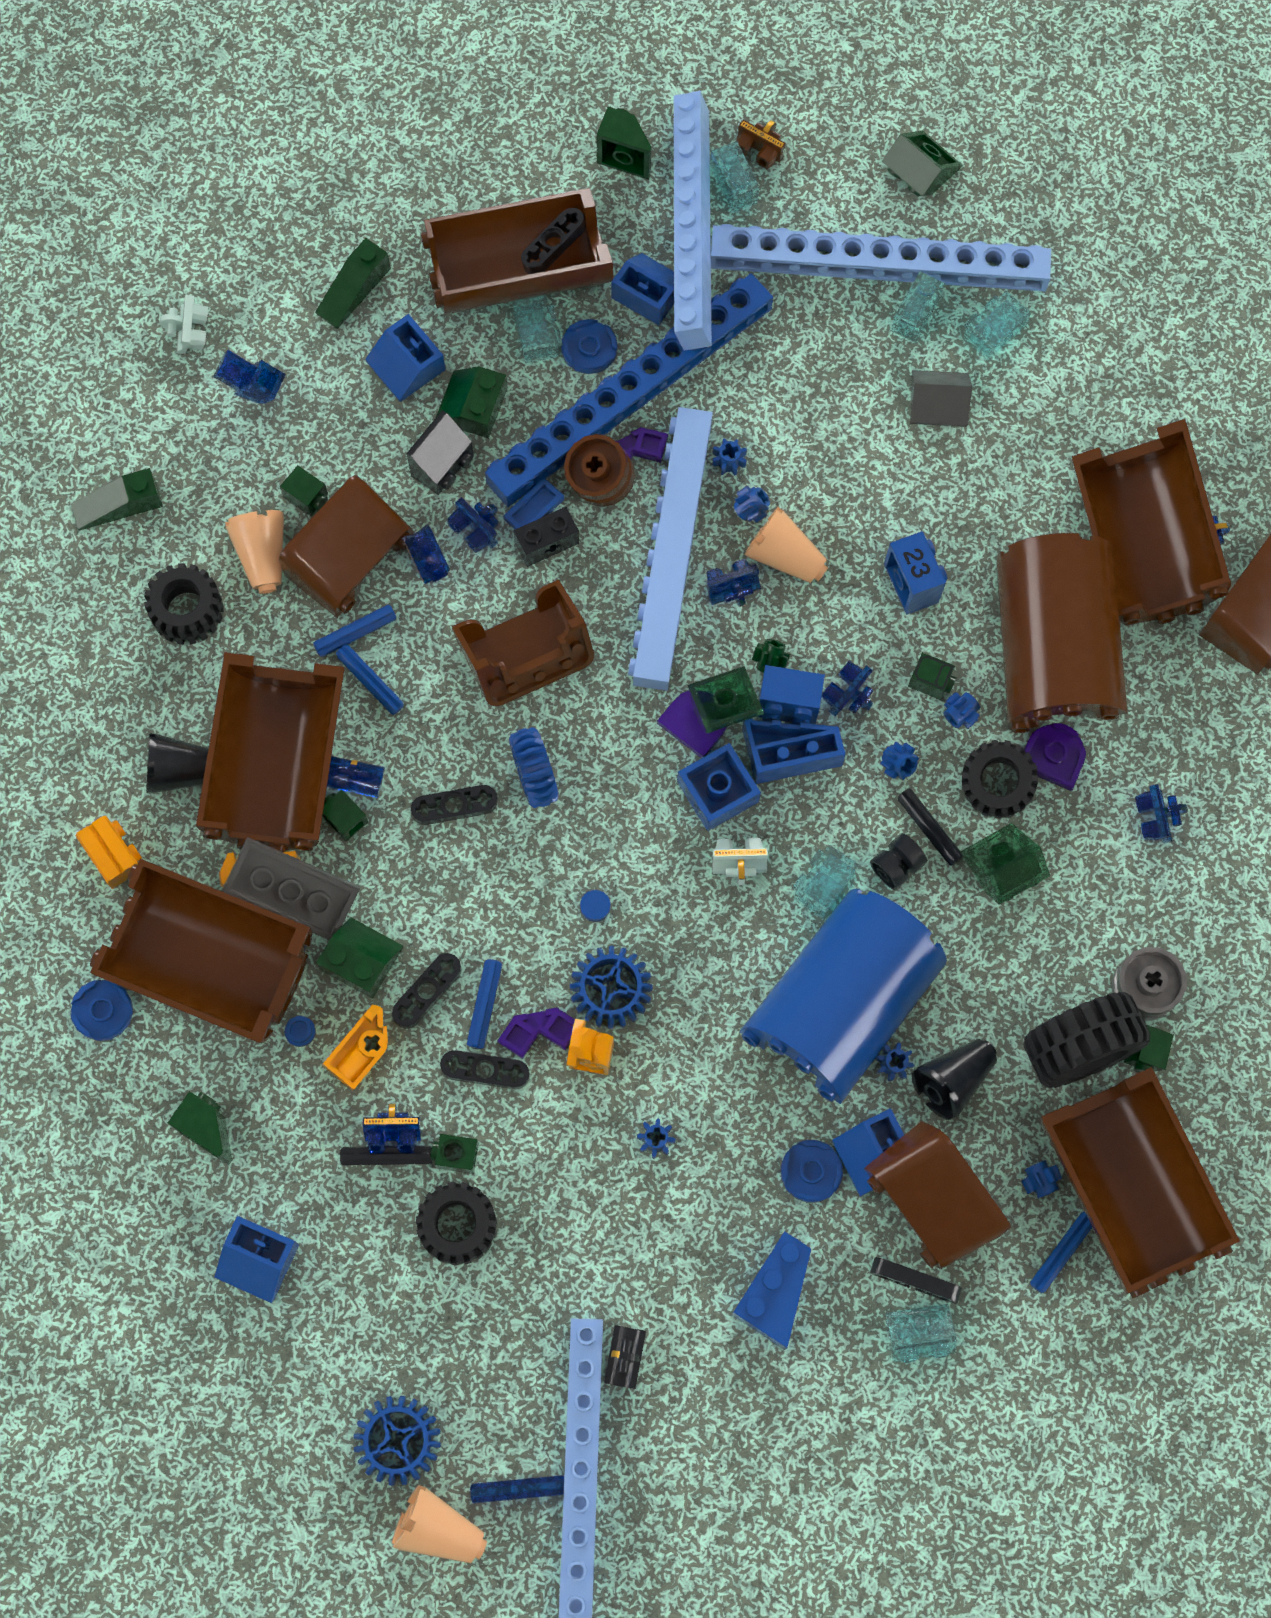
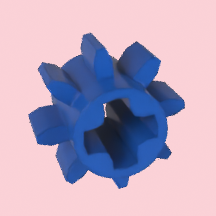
M724 438L720 448L717 446L713 447V454L717 457L713 458L712 465L721 468V475H724L725 472H732L735 476L739 466L742 468L746 467L747 460L743 457L747 454V448H740L738 439L733 442L727 441Z
M747 485L737 492L738 497L735 499L734 509L742 520H748L749 522L754 520L757 523L767 516L765 511L769 509L770 500L763 489L760 487H752L750 489Z
M955 692L944 704L947 709L943 714L946 720L955 728H960L964 725L969 729L980 717L977 713L980 710L979 703L967 692L961 697Z
M898 742L888 746L884 750L882 761L880 762L886 768L884 773L892 779L898 776L905 780V777L911 776L916 771L917 761L919 760V757L913 754L915 748L907 743H904L902 746Z
M900 1042L895 1044L893 1050L887 1044L884 1045L882 1050L885 1054L875 1058L876 1061L880 1062L881 1066L877 1073H887L888 1081H893L895 1074H898L902 1080L907 1078L904 1070L915 1066L909 1062L908 1058L912 1051L904 1052L901 1050ZM898 1057L900 1062L897 1066L891 1067L889 1062L892 1058Z
M657 1118L655 1125L652 1126L644 1122L645 1134H637V1139L644 1140L645 1143L640 1148L641 1153L647 1149L652 1151V1159H655L657 1152L660 1151L668 1155L667 1143L673 1144L676 1140L673 1137H668L672 1126L668 1125L665 1128L660 1126L659 1118ZM655 1131L660 1132L661 1138H665V1141H659L658 1146L652 1145V1140L647 1139V1136H653Z
M1046 1160L1025 1169L1027 1177L1021 1180L1027 1194L1035 1191L1039 1199L1059 1190L1056 1182L1063 1177L1057 1165L1049 1167Z

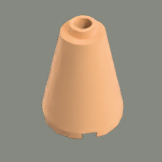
M777 507L768 518L769 521L761 527L744 555L811 583L813 579L819 581L828 569L824 565L827 559L784 510Z
M266 510L267 516L263 514L258 515L257 511L231 517L228 519V522H225L226 530L252 589H259L260 594L277 591L276 586L282 584V567L279 557L283 550L284 516L280 510Z
M418 1485L407 1501L410 1505L405 1514L402 1512L392 1539V1544H394L392 1547L401 1551L472 1563L475 1558L480 1559L487 1545V1541L483 1539L484 1532L429 1489Z

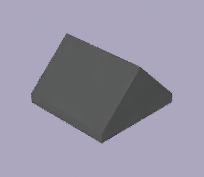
M912 370L910 424L967 427L972 394V383L969 373Z

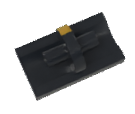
M618 1325L614 1326L604 1380L605 1384L636 1389L646 1331Z

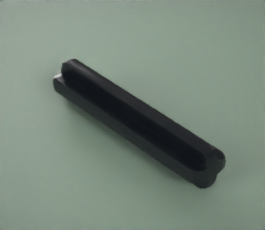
M909 788L903 791L898 796V801L950 866L959 862L963 854L912 789Z
M342 1147L340 1150V1163L343 1166L431 1164L432 1147Z

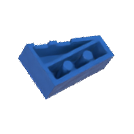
M743 718L742 731L755 784L843 766L846 754L839 727L807 723L796 725L781 723V721L777 720L766 722L756 721L753 718Z
M785 1231L732 1313V1316L784 1350L788 1348L811 1253L810 1247Z

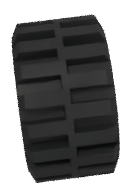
M178 563V568L175 569L172 565L167 566V572L165 573L157 572L155 574L157 580L151 579L148 586L150 590H145L144 595L147 601L144 602L145 609L157 632L160 635H164L165 639L170 642L175 638L177 644L184 645V640H188L191 645L196 644L195 638L201 637L202 641L207 639L206 632L214 633L217 630L215 622L221 623L223 617L220 612H224L222 597L213 578L209 577L208 572L204 569L199 571L198 567L193 564L187 568L185 563ZM193 593L200 596L197 607L190 613L176 615L168 611L172 600L180 594Z
M992 740L990 744L983 743L976 751L973 750L970 753V757L965 761L962 772V790L966 800L971 803V807L976 811L982 812L984 816L988 817L990 815L996 819H1001V817L1005 816L1009 818L1017 812H1022L1032 801L1038 784L1036 763H1033L1030 753H1026L1019 744L1015 746L1011 744V741L1007 740L1005 742ZM1004 763L1015 770L1018 783L1012 793L1006 796H995L984 789L981 778L983 771L989 765Z
M448 1182L446 1186L442 1187L440 1185L436 1187L433 1193L429 1192L425 1196L426 1200L423 1204L420 1203L418 1208L419 1214L416 1216L418 1237L428 1253L440 1262L450 1263L451 1265L472 1263V1260L481 1258L483 1253L490 1249L491 1242L496 1236L497 1219L490 1200L480 1189L471 1187L468 1183L464 1182L461 1184ZM456 1205L465 1206L475 1217V1229L467 1239L461 1242H450L443 1238L439 1232V1217L449 1207Z

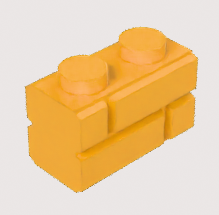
M103 815L92 822L90 826H86L77 832L75 836L111 889H114L128 879L132 866L134 864L138 865V861L140 858L142 859V856L133 843L129 846L126 845L122 839L126 833L117 819L111 822L106 815Z

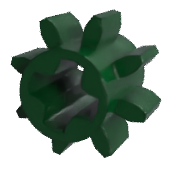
M765 639L764 644L758 643L752 657L753 661L758 662L757 670L764 673L765 665L785 668L790 657V653L785 652L786 645L774 639Z

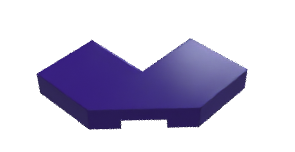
M640 427L632 431L630 435L615 441L620 444L631 461L633 456L661 463L669 434Z
M557 1007L531 1014L516 1015L503 1031L497 1043L521 1059L525 1057L539 1035H542L566 1051L570 1045L575 1019Z

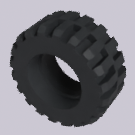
M1118 992L1095 998L1092 1001L1082 1003L1077 1007L1064 1011L1058 1016L1050 1018L1047 1022L1038 1025L1036 1029L1031 1030L1024 1037L1023 1047L1040 1083L1047 1088H1056L1099 1073L1131 1057V1055L1139 1052L1150 1043L1151 1034L1133 997L1126 992Z

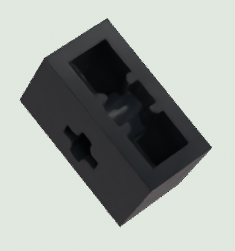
M567 507L513 530L515 545L527 567L579 544V530Z

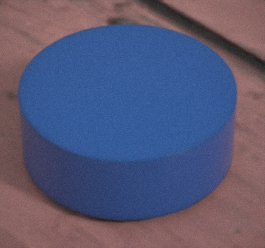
M591 890L583 895L580 909L582 915L587 920L593 922L601 921L610 912V899L604 892Z

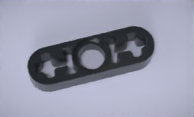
M577 208L564 210L522 252L521 261L526 273L545 272L585 231L586 224L582 211ZM552 237L561 239L560 243L556 246L546 244L547 240Z
M479 785L417 797L412 802L411 814L413 819L421 825L485 815L495 810L498 803L497 794L492 787ZM481 793H486V796L489 798L492 797L491 800H488L487 806H482L481 802L471 803L473 809L468 810L466 795H470L471 801L480 799ZM451 798H458L463 802V807L456 813L449 812L446 809L447 801ZM441 800L440 806L443 815H438V809L428 811L427 817H423L419 812L416 813V811L421 809V804H427L428 808L437 807L436 801Z
M450 953L439 955L397 1001L392 1009V1016L399 1027L409 1029L416 1026L459 978L461 964L455 955ZM452 961L454 962L452 966L454 973L446 972L440 978L445 983L441 987L438 981L431 977L430 974L434 972L437 977L442 972L440 964L442 962L449 964ZM424 983H431L436 988L435 995L430 999H423L418 994L419 987ZM413 995L416 1001L424 1005V1007L419 1009L418 1005H416L411 1012L413 1019L405 1018L402 1021L400 1020L402 1015L399 1010L402 1007L407 1010L412 1006L413 1001L409 998Z
M452 1050L444 1054L440 1062L442 1073L450 1080L516 1090L526 1086L530 1078L527 1065L516 1059ZM457 1057L460 1064L469 1065L468 1059H474L471 1065L472 1076H466L468 1071L462 1068H457L456 1073H451V1069L446 1066V1063L452 1062L453 1058ZM482 1062H489L494 1066V1073L489 1078H481L476 1073L477 1066ZM498 1064H505L503 1071L512 1072L514 1067H519L520 1073L524 1074V1078H518L517 1082L513 1083L510 1076L502 1075V1081H496L499 1075Z
M878 1257L874 1258L870 1274L908 1288L910 1286L916 1287V1291L954 1304L958 1303L962 1288L956 1284Z

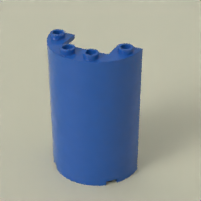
M852 889L845 895L739 1032L742 1034L743 1040L753 1047L758 1045L763 1050L769 1045L777 1054H786L793 1059L795 1066L802 1072L807 1074L811 1072L817 1076L815 1087L818 1088V1093L826 1100L831 1102L835 1100L839 1104L843 1102L947 963L946 954L941 944L936 943L934 945L929 937L932 933L915 916L897 903L878 893L869 891L867 895L861 894L862 891L860 889Z

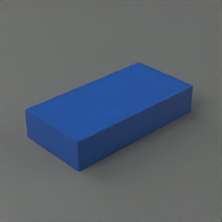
M543 477L503 516V519L512 528H520L550 514L565 499L564 495Z

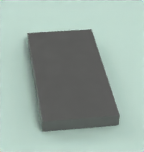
M247 837L221 891L311 928L312 933L330 940L343 925L360 890V886Z

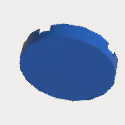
M594 319L580 320L570 325L561 341L562 356L567 365L575 371L585 374L599 373L607 369L615 360L618 350L616 335L611 327L598 323V320Z
M94 980L85 984L74 995L71 1003V1020L76 1029L87 1038L97 1041L111 1040L122 1034L130 1024L133 1015L132 1000L128 992L122 986L107 980Z
M804 1140L797 1143L785 1154L781 1164V1180L786 1190L794 1198L806 1203L821 1202L830 1198L839 1188L843 1177L842 1162L831 1146L818 1140Z

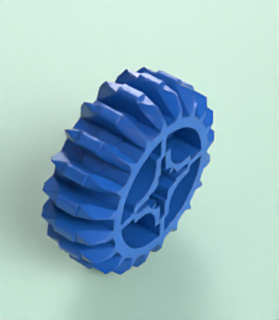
M534 727L523 728L510 734L509 744L529 805L537 808L556 802L559 797L557 785L546 748L538 730Z
M609 946V954L604 955L601 947L597 948V958H594L591 953H587L586 959L589 964L578 961L577 967L582 973L573 971L571 976L579 982L570 984V990L578 992L571 996L572 1002L582 1001L577 1006L576 1011L583 1013L588 1010L585 1016L587 1022L591 1021L594 1015L597 1016V1027L602 1026L603 1019L608 1020V1029H613L614 1020L617 1019L621 1028L625 1027V1016H628L630 1021L635 1022L637 1017L633 1011L635 1010L641 1014L645 1013V1007L640 1002L650 1003L651 997L645 994V992L653 990L652 984L643 983L651 979L650 972L640 973L646 967L645 962H639L634 965L637 960V954L633 953L627 959L625 958L626 948H621L619 955H615L614 946ZM614 965L607 975L591 976L599 967ZM623 968L628 970L634 977L637 991L630 989L629 985L621 981L620 977ZM615 976L616 988L619 990L617 992L614 990V993H610L607 999L606 986L604 984L607 983L609 985V981H613ZM586 984L593 986V989L602 994L600 1007L596 1006L587 996ZM616 999H632L623 1008L609 1010L612 1002Z
M389 1396L386 1398L387 1408H383L381 1402L376 1401L374 1405L378 1412L375 1415L369 1409L364 1411V1414L370 1419L368 1424L358 1420L357 1425L365 1428L364 1434L354 1433V1439L363 1440V1445L354 1447V1452H365L366 1456L361 1457L358 1463L359 1465L366 1464L367 1462L371 1463L365 1472L367 1475L373 1474L376 1469L379 1470L376 1478L377 1482L381 1483L386 1474H388L389 1485L394 1486L396 1477L400 1475L402 1485H407L408 1473H411L415 1480H419L421 1477L417 1468L421 1467L424 1471L429 1472L431 1468L424 1461L426 1458L434 1461L437 1460L438 1456L430 1453V1448H440L441 1443L431 1441V1436L439 1435L441 1431L439 1428L432 1430L429 1428V1425L436 1422L435 1416H431L426 1420L423 1418L429 1410L427 1406H423L417 1412L415 1409L418 1405V1400L412 1399L409 1407H405V1396H400L398 1406H394V1400ZM406 1413L412 1416L418 1423L405 1429H399L392 1421L390 1414ZM381 1420L385 1430V1438L376 1448L372 1449V1433L377 1423ZM391 1429L395 1432L397 1431L398 1435L411 1432L402 1440V1449L405 1455L402 1450H397V1446H394L393 1449L391 1447L383 1449L393 1440ZM423 1432V1447L418 1458L414 1461L409 1450V1443L417 1434ZM389 1452H395L406 1467L392 1469L380 1463L377 1458Z

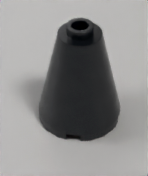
M149 733L146 793H158L203 785L209 748L160 734Z
M976 1039L917 1067L912 1073V1083L917 1094L920 1095L923 1092L930 1099L931 1102L926 1103V1105L939 1117L951 1120L953 1117L959 1116L997 1063L996 1049L990 1042Z

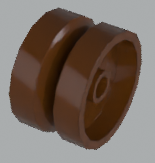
M599 434L585 436L574 443L566 455L564 463L565 477L572 489L591 505L599 507L615 505L623 500L633 487L635 479L634 464L620 444L609 436Z

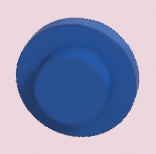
M296 1016L287 1022L284 1033L290 1044L296 1047H304L313 1041L316 1028L308 1017Z

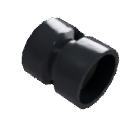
M901 833L889 843L888 851L882 850L870 860V865L876 875L893 890H897L909 879L908 873L915 874L928 861L919 845L904 833Z

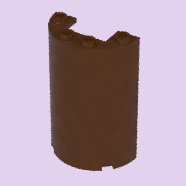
M590 188L424 220L426 232H421L424 250H430L434 272L429 273L432 290L434 289L437 309L442 308L444 315L613 281V262L607 243L602 244L597 226L596 206ZM577 208L582 211L586 224L585 231L545 272L526 273L521 261L522 252L564 210ZM552 237L547 240L546 244L556 246L560 243L561 239Z
M1186 419L1158 427V439L1105 456L1100 447L1072 456L1092 535L1104 538L1113 544L1119 619L1126 626L1157 620L1158 624H1166L1174 621L1175 616L1185 613L1187 615H1196L1204 611V606L1229 594L1228 590L1231 587V581Z
M1055 533L1015 542L1008 546L1009 551L1007 553L1000 551L996 558L1009 730H1012L1014 733H1025L1030 731V728L1039 727V721L1049 720L1052 718V715L1078 716L1082 714V711L1091 710L1097 718L1102 720H1114L1119 718V715L1128 714L1113 544L1095 535L1090 536V540L1082 539L1079 533Z
M224 652L196 827L203 832L204 838L237 844V849L240 850L247 837L281 852H285V850L312 851L313 847L318 844L345 667L315 663L313 672L257 666L255 656Z
M140 858L138 865L134 864L128 875V881H130L128 887L135 891L133 897L129 896L123 907L125 915L120 925L117 924L112 931L110 937L111 947L102 944L101 949H97L94 952L90 961V966L92 967L90 973L258 1043L266 1042L274 1031L269 1028L273 1022L280 1024L303 975L309 956L303 951L305 945H311V928Z
M1152 1067L1124 1079L1116 1086L1071 1106L1068 1104L1039 1118L1125 1294L1130 1293L1132 1299L1149 1292L1148 1284L1153 1289L1168 1282L1169 1280L1166 1275L1177 1271L1178 1275L1181 1276L1196 1269L1194 1262L1213 1254L1215 1259H1219L1232 1253L1231 1245L1240 1242Z

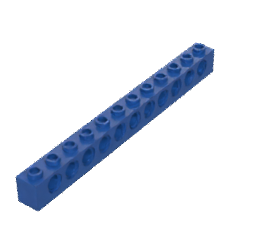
M752 273L744 279H737L727 292L722 295L717 294L711 299V321L720 320L722 322L718 325L711 323L712 346L684 351L674 332V327L671 328L660 342L647 346L641 356L635 360L630 359L622 366L621 371L613 377L607 376L604 378L597 389L591 393H584L573 407L560 411L555 416L554 421L546 427L543 425L537 428L530 439L524 443H517L502 460L497 459L493 461L485 471L487 485L508 508L529 492L543 477L547 479L563 467L566 455L574 443L585 436L607 434L772 310L773 296ZM733 304H742L744 307H742V308H735V307H733L732 305H733ZM670 352H675L679 354V356L669 357L666 354ZM651 368L655 369L657 372L654 374H648L645 372V370ZM632 385L635 389L628 391L622 387ZM605 401L613 403L610 407H603L600 404ZM581 418H588L591 420V422L587 424H581L578 422V420ZM558 435H566L569 437L567 440L559 441L556 439ZM538 451L546 453V455L541 458L533 456V454ZM521 468L524 472L515 475L511 473V470Z

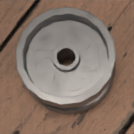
M1145 947L1134 951L1116 969L1112 978V993L1126 992L1131 995L1144 1021H1153L1165 1016L1183 999L1187 989V975L1182 963L1171 952L1159 947Z

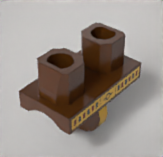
M742 120L739 124L738 136L734 143V151L741 156H747L750 150L754 148L759 151L756 156V162L767 170L776 161L779 163L782 161L786 143L780 140L782 135L775 132L776 122L770 120L766 126L757 122L754 126Z

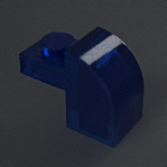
M230 350L224 352L213 377L236 390L235 395L255 403L265 404L275 399L286 374L263 360L251 364Z

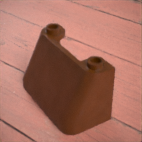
M354 475L339 488L284 547L279 561L285 577L338 618L342 612L346 614L353 608L356 602L354 599V589L391 549L395 552L400 549L402 551L406 550L413 542L414 531L364 480Z
M1271 534L1199 634V636L1257 675L1264 667L1268 670L1271 668Z
M559 579L539 589L535 596L537 608L490 629L484 630L482 624L475 619H469L452 626L455 638L488 704L492 706L504 705L589 666L593 661L594 650L586 623Z
M923 1121L919 1122L864 1168L870 1177L867 1180L870 1187L876 1194L884 1193L891 1198L923 1242L921 1244L923 1251L920 1253V1256L930 1268L936 1266L939 1269H943L999 1238L1011 1228L1006 1216L950 1138L940 1129Z

